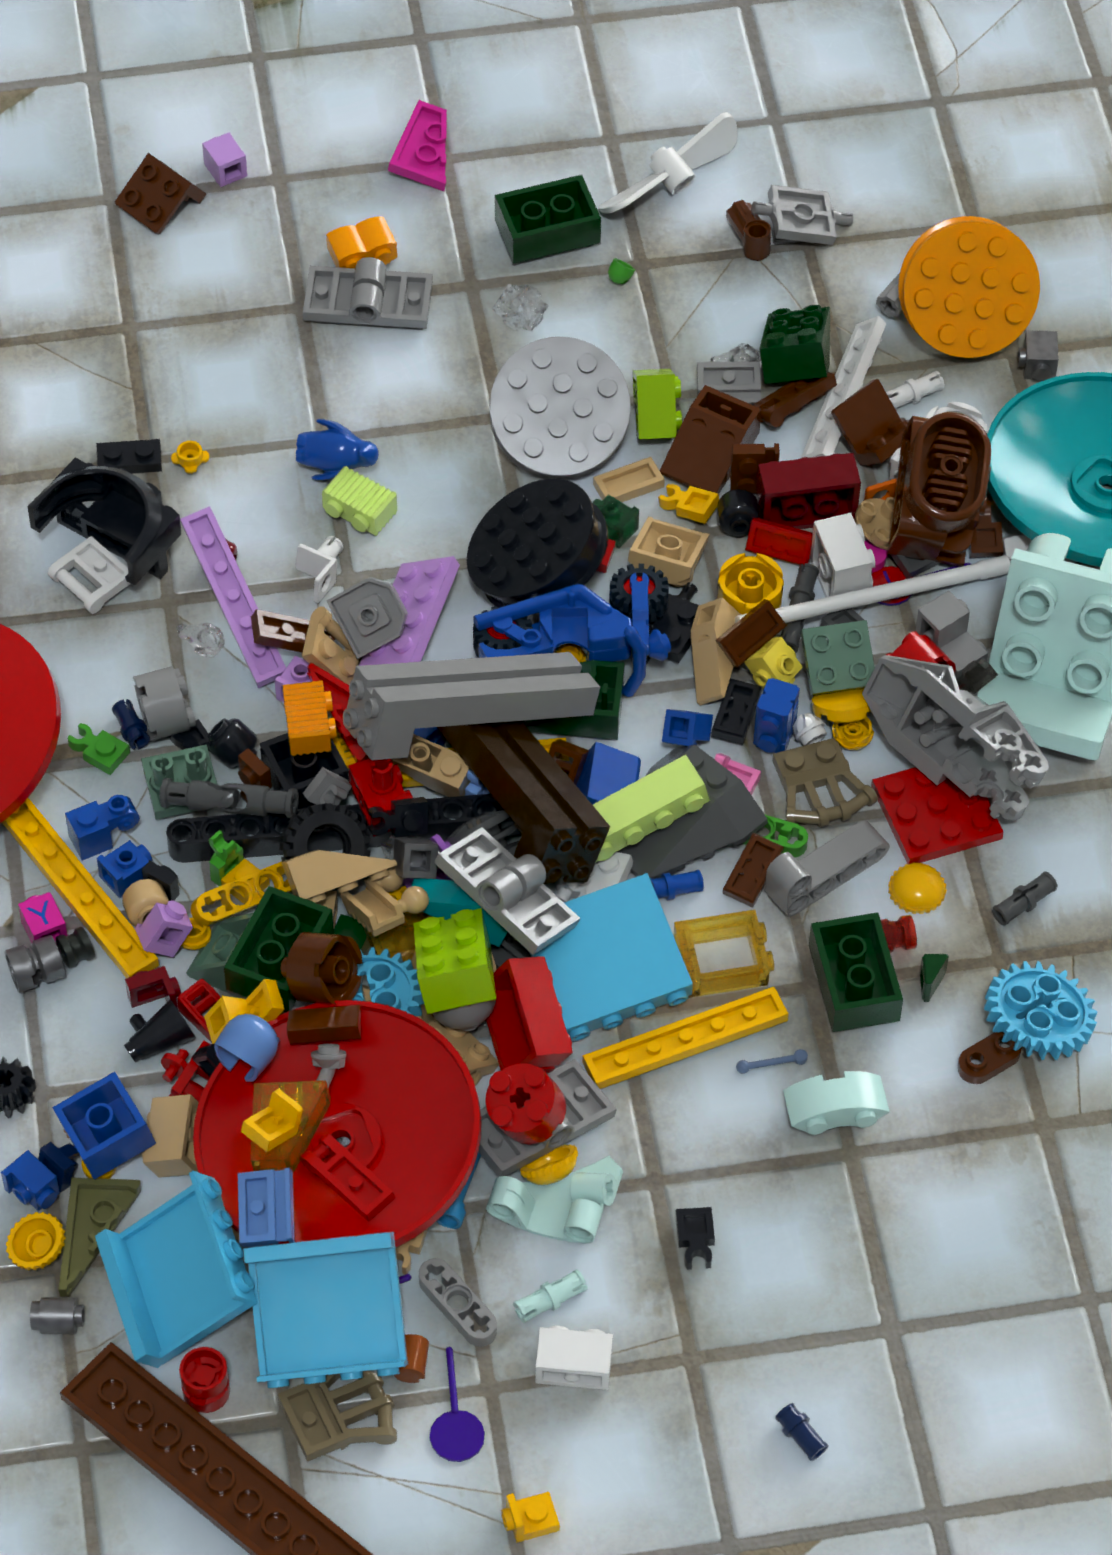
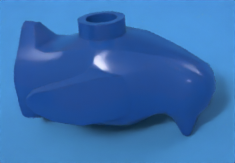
M317 419L316 422L326 426L328 430L303 432L297 438L296 461L325 471L322 474L312 476L313 480H333L344 466L352 470L359 467L372 466L376 463L379 456V451L375 444L370 441L361 440L340 423L327 419Z

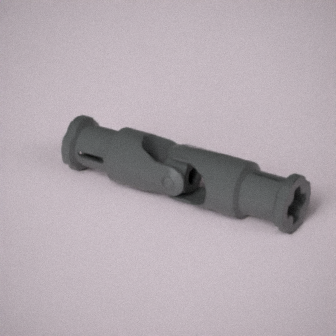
M166 777L162 780L160 787V803L163 808L178 805L188 806L189 810L207 811L215 807H222L220 810L226 813L267 816L268 813L283 814L290 819L292 816H296L299 804V795L295 788H290L288 791L270 790L269 786L227 783L220 786L210 781L192 780L190 783L174 782L172 778ZM238 789L247 796L248 802L245 809L236 808L241 799Z

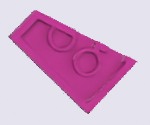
M418 100L389 162V172L441 191L445 190L446 109Z

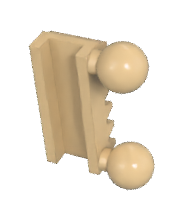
M395 866L388 868L390 875L374 881H371L370 877L365 879L366 890L355 895L348 891L340 893L348 914H352V917L357 919L358 923H361L364 928L366 927L368 932H371L374 937L405 923L404 912L412 914L421 913L427 908L429 903L427 892L419 886L407 888L399 900H396L388 893L398 890L403 883L404 878L396 874Z

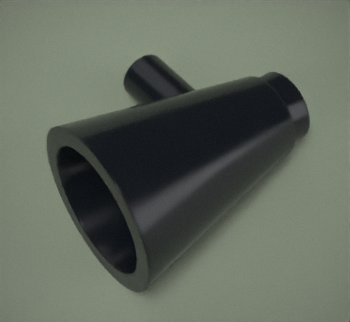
M170 999L147 1022L141 1014H134L130 1018L129 1022L136 1033L124 1046L134 1062H137L140 1059L144 1060L196 1039V1037Z

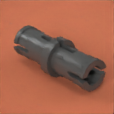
M1045 871L1027 885H1019L1014 889L1010 897L993 907L992 913L995 919L1005 926L1024 911H1032L1036 908L1038 901L1057 890L1058 885L1055 878Z

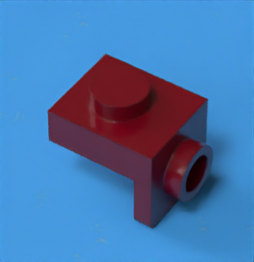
M165 966L150 971H140L132 977L125 979L127 997L132 1008L165 997L167 1002L171 999L178 1009L177 998L181 994V990L176 977L169 978Z

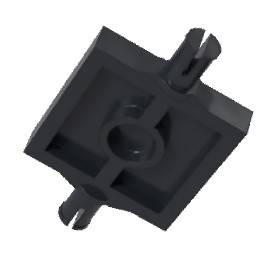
M690 582L684 586L679 595L669 594L667 611L664 610V615L661 618L656 615V621H649V636L654 629H658L661 634L665 633L671 644V652L668 653L667 659L677 663L681 661L692 644L690 631L699 606L690 602L698 591L694 584L690 585ZM649 655L646 657V665L651 659Z

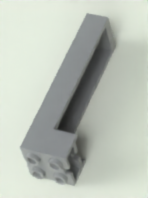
M571 652L356 666L353 680H351L349 685L350 695L347 709L343 712V724L351 735L357 738L359 746L371 760L408 758L414 730L417 728L591 716L594 714L600 686L589 673H580L582 665Z

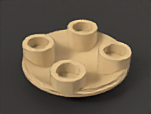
M888 497L886 500L878 498L864 500L859 504L855 513L856 523L862 526L865 538L884 550H888L894 497Z

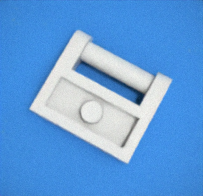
M92 536L54 562L48 570V576L55 582L60 581L84 602V608L91 614L99 612L106 601L131 584L125 579L128 574V568ZM75 567L98 589L92 593L68 571Z

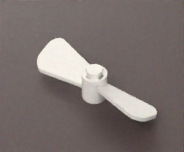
M728 112L721 113L677 152L673 147L666 149L663 146L650 157L652 162L649 167L654 173L607 200L598 209L602 214L618 211L631 204L660 182L665 185L672 195L679 193L694 180L696 175L692 172L693 169L732 151L738 139L736 120Z

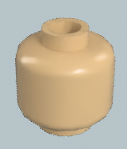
M143 879L132 883L125 890L122 904L130 923L136 927L138 923L143 924L156 903L166 905L169 899L160 883L156 880Z

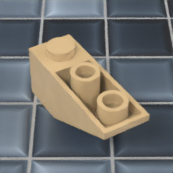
M723 598L699 605L690 631L696 697L699 705L725 697L734 668L715 640L735 624V617L741 614Z
M413 734L408 758L391 759V763L393 765L397 764L400 771L429 789L447 797L465 796V788L470 783V780L467 779L470 767L457 752Z
M313 850L281 862L293 895L314 903L326 899L324 892L337 888L338 892L342 893L358 887L356 880L369 876L371 881L390 875L388 868L397 865L396 860L323 850Z

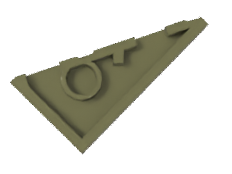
M71 1178L65 1230L66 1239L64 1240L59 1282L60 1296L69 1297L100 1252L95 1236L105 1229L114 1232L140 1194V1180Z

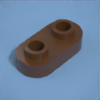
M1004 1032L993 1033L961 1053L958 1062V1073L968 1083H984L1016 1064L1020 1058L1022 1047L1015 1051L1013 1050L1014 1041L1002 1042ZM1001 1043L1007 1044V1045H1009L1010 1047H1008V1048H1003V1047H1001L999 1044H1001ZM975 1059H976V1060L981 1061L982 1063H981V1064H973V1063L971 1062V1060H975Z

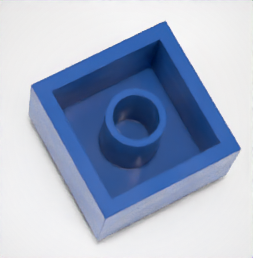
M115 1071L52 1107L94 1180L157 1144Z

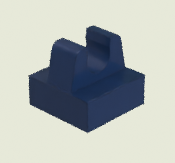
M49 1142L40 1148L38 1160L57 1176L59 1192L61 1193L71 1186L73 1172L78 1167V1163L73 1159L78 1157L79 1154L70 1143L57 1148L52 1142Z

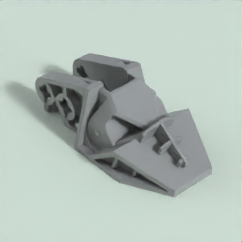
M889 655L881 657L862 695L888 743L936 785L949 778L969 797L973 795L987 798L992 797L993 803L989 809L991 810L990 815L994 819L999 816L1008 820L1020 819L1029 804L1028 796L1020 785L1025 784L1031 789L1039 784L1049 768V763L1010 706L1005 701L988 705L974 693L959 690L952 666ZM1004 761L1013 763L1011 770H1009Z

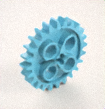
M371 947L368 955H363L361 951L363 964H357V975H367L371 1002L388 1005L414 1016H421L420 1005H423L424 1001L417 979V969H413L411 960L403 962L401 953H397L391 958L387 948L380 955H376L374 947ZM362 982L352 1000L366 1001Z
M1023 961L1020 969L1015 964H1011L1008 971L1001 969L998 977H993L985 995L987 1001L984 1010L989 1011L986 1020L996 1022L992 1031L994 1033H1005L1002 1042L1010 1040L1015 1042L1013 1050L1017 1051L1023 1046L1026 1048L1028 1057L1032 1055L1033 1051H1037L1041 1060L1045 1059L1047 1053H1050L1055 1060H1058L1061 1052L1067 1057H1071L1073 1050L1080 1052L1084 1043L1088 1044L1097 1024L1094 1020L1097 1011L1091 1009L1095 1001L1094 999L1085 998L1088 992L1087 988L1078 989L1076 987L1079 982L1078 978L1070 981L1066 979L1068 971L1064 970L1057 974L1052 964L1048 970H1045L1039 961H1037L1035 968H1031L1027 961Z

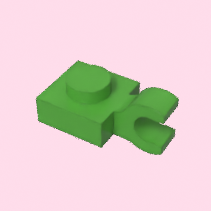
M218 830L209 839V844L215 851L209 865L211 881L218 886H222L221 879L238 865L244 857L243 848L233 840L227 843L223 838L222 831Z

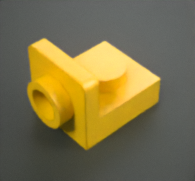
M549 1492L520 1500L515 1499L514 1493L506 1495V1508L501 1509L502 1520L506 1531L513 1530L516 1543L560 1531V1524Z

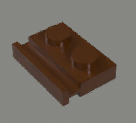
M774 443V447H765V444H732L730 491L742 489L756 494L758 464L771 461L779 462V443Z

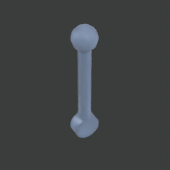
M799 1049L795 1051L794 1055L753 1062L740 1060L736 1065V1069L739 1073L745 1074L749 1069L789 1062L803 1065L807 1062L808 1054L805 1050Z

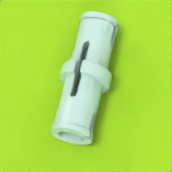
M576 1269L550 1284L547 1281L541 1284L539 1290L513 1302V1306L516 1308L515 1311L519 1319L525 1323L549 1309L554 1311L560 1308L562 1302L588 1290V1287L585 1284L586 1281L583 1275Z

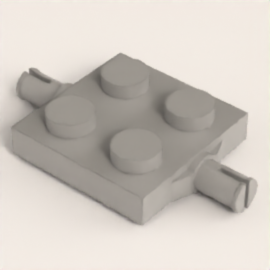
M771 185L768 191L769 203L753 201L751 207L753 215H766L770 217L773 223L775 238L833 245L837 237L835 224L852 226L853 214L836 212L830 203L829 192Z

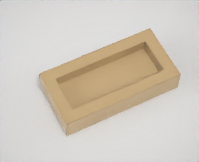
M652 457L593 477V486L606 508L661 489L665 483V479Z

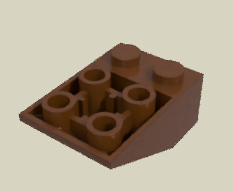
M705 385L690 406L662 464L661 474L686 486H693L719 494L730 478L732 444H752L760 433L761 408Z

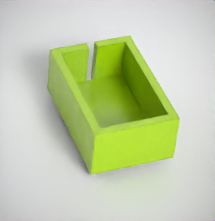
M482 908L460 910L452 914L451 919L445 920L444 916L438 918L428 917L420 922L413 923L417 979L427 1014L496 999L491 942Z

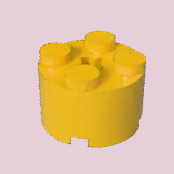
M746 553L737 554L729 558L720 569L717 599H725L741 615L747 614L764 599L769 600L775 609L781 608L784 584L782 570L773 559L766 555L756 553V557L746 556Z

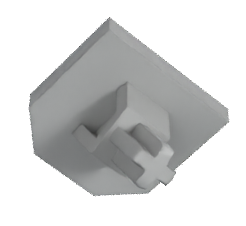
M369 577L326 600L357 659L396 639L403 633L408 612L392 583Z

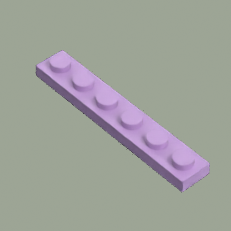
M209 506L181 518L182 527L257 687L260 688L274 682L278 675H282L286 666L276 647L254 643L251 616L258 607L211 507Z

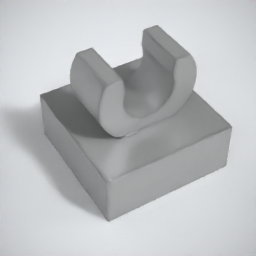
M322 767L303 794L308 801L316 805L324 803L338 805L342 799L347 798V793L352 786L347 779Z

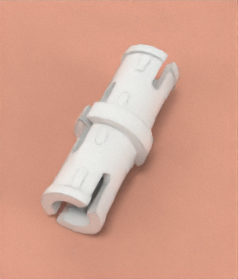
M933 371L916 380L911 378L905 380L903 385L886 393L894 408H898L910 402L916 404L921 401L922 397L943 390L945 385L942 376L936 379V377L940 376V373Z

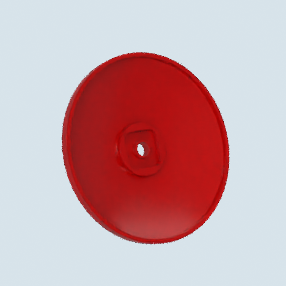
M340 1000L335 1001L336 1005L315 1003L296 1008L294 1010L360 1005L361 1039L290 1044L287 1035L289 1011L283 1013L275 1020L268 1022L275 1030L280 1041L278 1042L276 1055L256 1080L252 1082L245 1081L244 1077L252 1066L241 1059L231 1072L220 1062L211 1074L198 1103L194 1121L193 1144L198 1172L215 1178L222 1189L221 1198L225 1210L232 1218L233 1224L231 1227L238 1233V1173L271 1169L278 1171L290 1168L293 1172L295 1242L394 1231L395 1247L397 1248L428 1229L448 1210L465 1187L473 1170L481 1139V1112L475 1084L469 1069L458 1051L434 1027L406 1011L388 1005L368 1001ZM338 1044L339 1050L346 1051L345 1067L336 1069L326 1094H318L313 1090V1086L322 1067L313 1066L311 1052L318 1050V1045ZM280 1089L295 1100L303 1108L297 1135L266 1152L244 1135L241 1129L243 1121L267 1108L272 1092ZM325 1133H329L335 1139L339 1137L349 1138L351 1141L345 1148L394 1191L395 1199L369 1222L319 1176L309 1171L299 1158L307 1149L312 1151L319 1144L318 1139ZM328 1155V1156H327L326 1158H324L322 1161H323L324 1163H326V1162H328L333 1156ZM289 1241L279 1242V1244L289 1243Z

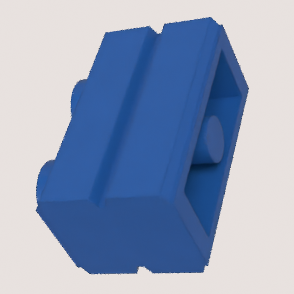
M774 678L767 680L763 694H761L756 705L753 741L756 747L768 753L786 751L794 733L793 725L797 719L800 688L797 685Z

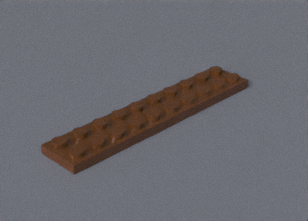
M112 1342L60 1391L61 1399L250 1555H373Z

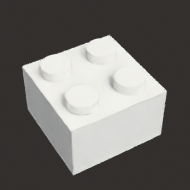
M851 513L814 521L810 562L819 569L817 578L825 597L873 587L871 572L872 568H875V557L872 550L866 548L862 526L860 524L856 525Z

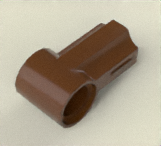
M744 200L734 202L726 210V218L743 243L744 255L756 261L767 258L771 251L770 224L761 220L757 214H752L751 203H746Z

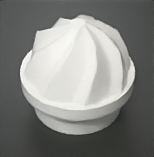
M811 713L801 714L793 725L795 739L797 742L801 741L804 746L819 742L827 735L824 729L825 722Z

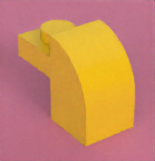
M264 979L246 999L222 996L204 1016L212 1044H215L226 1024L238 1015L253 1014L263 1018L266 1022L275 1020L284 1010L276 980Z

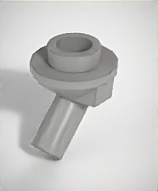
M338 1044L318 1045V1050L311 1052L313 1066L322 1067L313 1086V1090L318 1094L325 1095L336 1069L345 1067L346 1051L339 1050Z

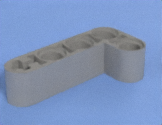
M860 821L799 861L789 852L776 857L767 869L765 892L787 916H794L877 863L886 855L890 845L868 821Z

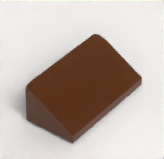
M360 1005L289 1010L287 1035L290 1044L361 1039Z

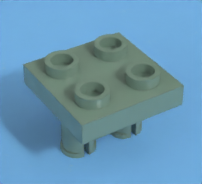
M867 620L806 628L800 631L811 696L865 688L875 669Z
M207 745L141 758L156 820L197 811L189 810L188 806L171 805L169 808L161 807L160 787L165 777L172 778L174 782L190 783L192 780H202L217 784Z

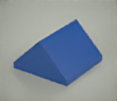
M595 742L589 749L585 765L576 786L593 805L636 782L639 779L641 760L635 755Z

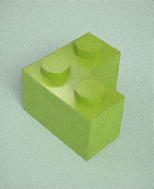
M671 369L632 370L633 402L636 404V433L638 439L675 438L677 430L682 425V412L676 411V398H681L680 379H678V376H675Z

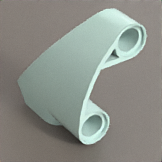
M607 1156L594 1164L571 1172L561 1181L549 1185L521 1182L513 1177L499 1176L494 1182L486 1209L495 1218L540 1236L567 1242L591 1243L595 1239L604 1207L610 1206L614 1202L623 1170L610 1156Z

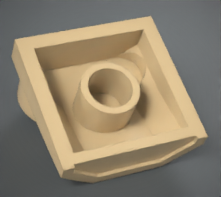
M648 516L629 550L628 561L630 564H633L634 568H638L639 563L644 564V569H648L650 565L654 566L655 573L661 570L663 577H667L669 585L681 587L688 582H692L694 569L708 542L709 534L659 521Z

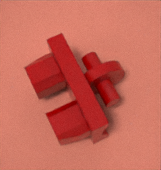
M203 1040V1042L201 1043V1045L199 1046V1048H202V1047H205V1046H208V1045H211V1044H209L208 1042H206V1041ZM180 1049L177 1055L172 1053L164 1054L161 1059V1064L166 1069L162 1076L163 1079L171 1082L175 1076L179 1077L172 1087L169 1096L191 1094L199 1102L204 1087L194 1082L193 1079L196 1074L206 1080H209L210 1077L192 1060L193 1058H191L189 1063L185 1061L189 1056L186 1050Z

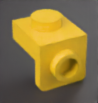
M277 1089L272 1092L267 1108L243 1121L241 1132L264 1151L268 1152L297 1135L303 1108L283 1091Z

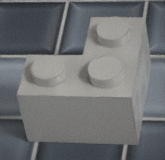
M947 591L918 609L915 631L919 635L929 636L955 663V677L958 687L961 688L985 672L988 652L981 641L975 640L967 632L970 611L965 602L957 599L950 591Z

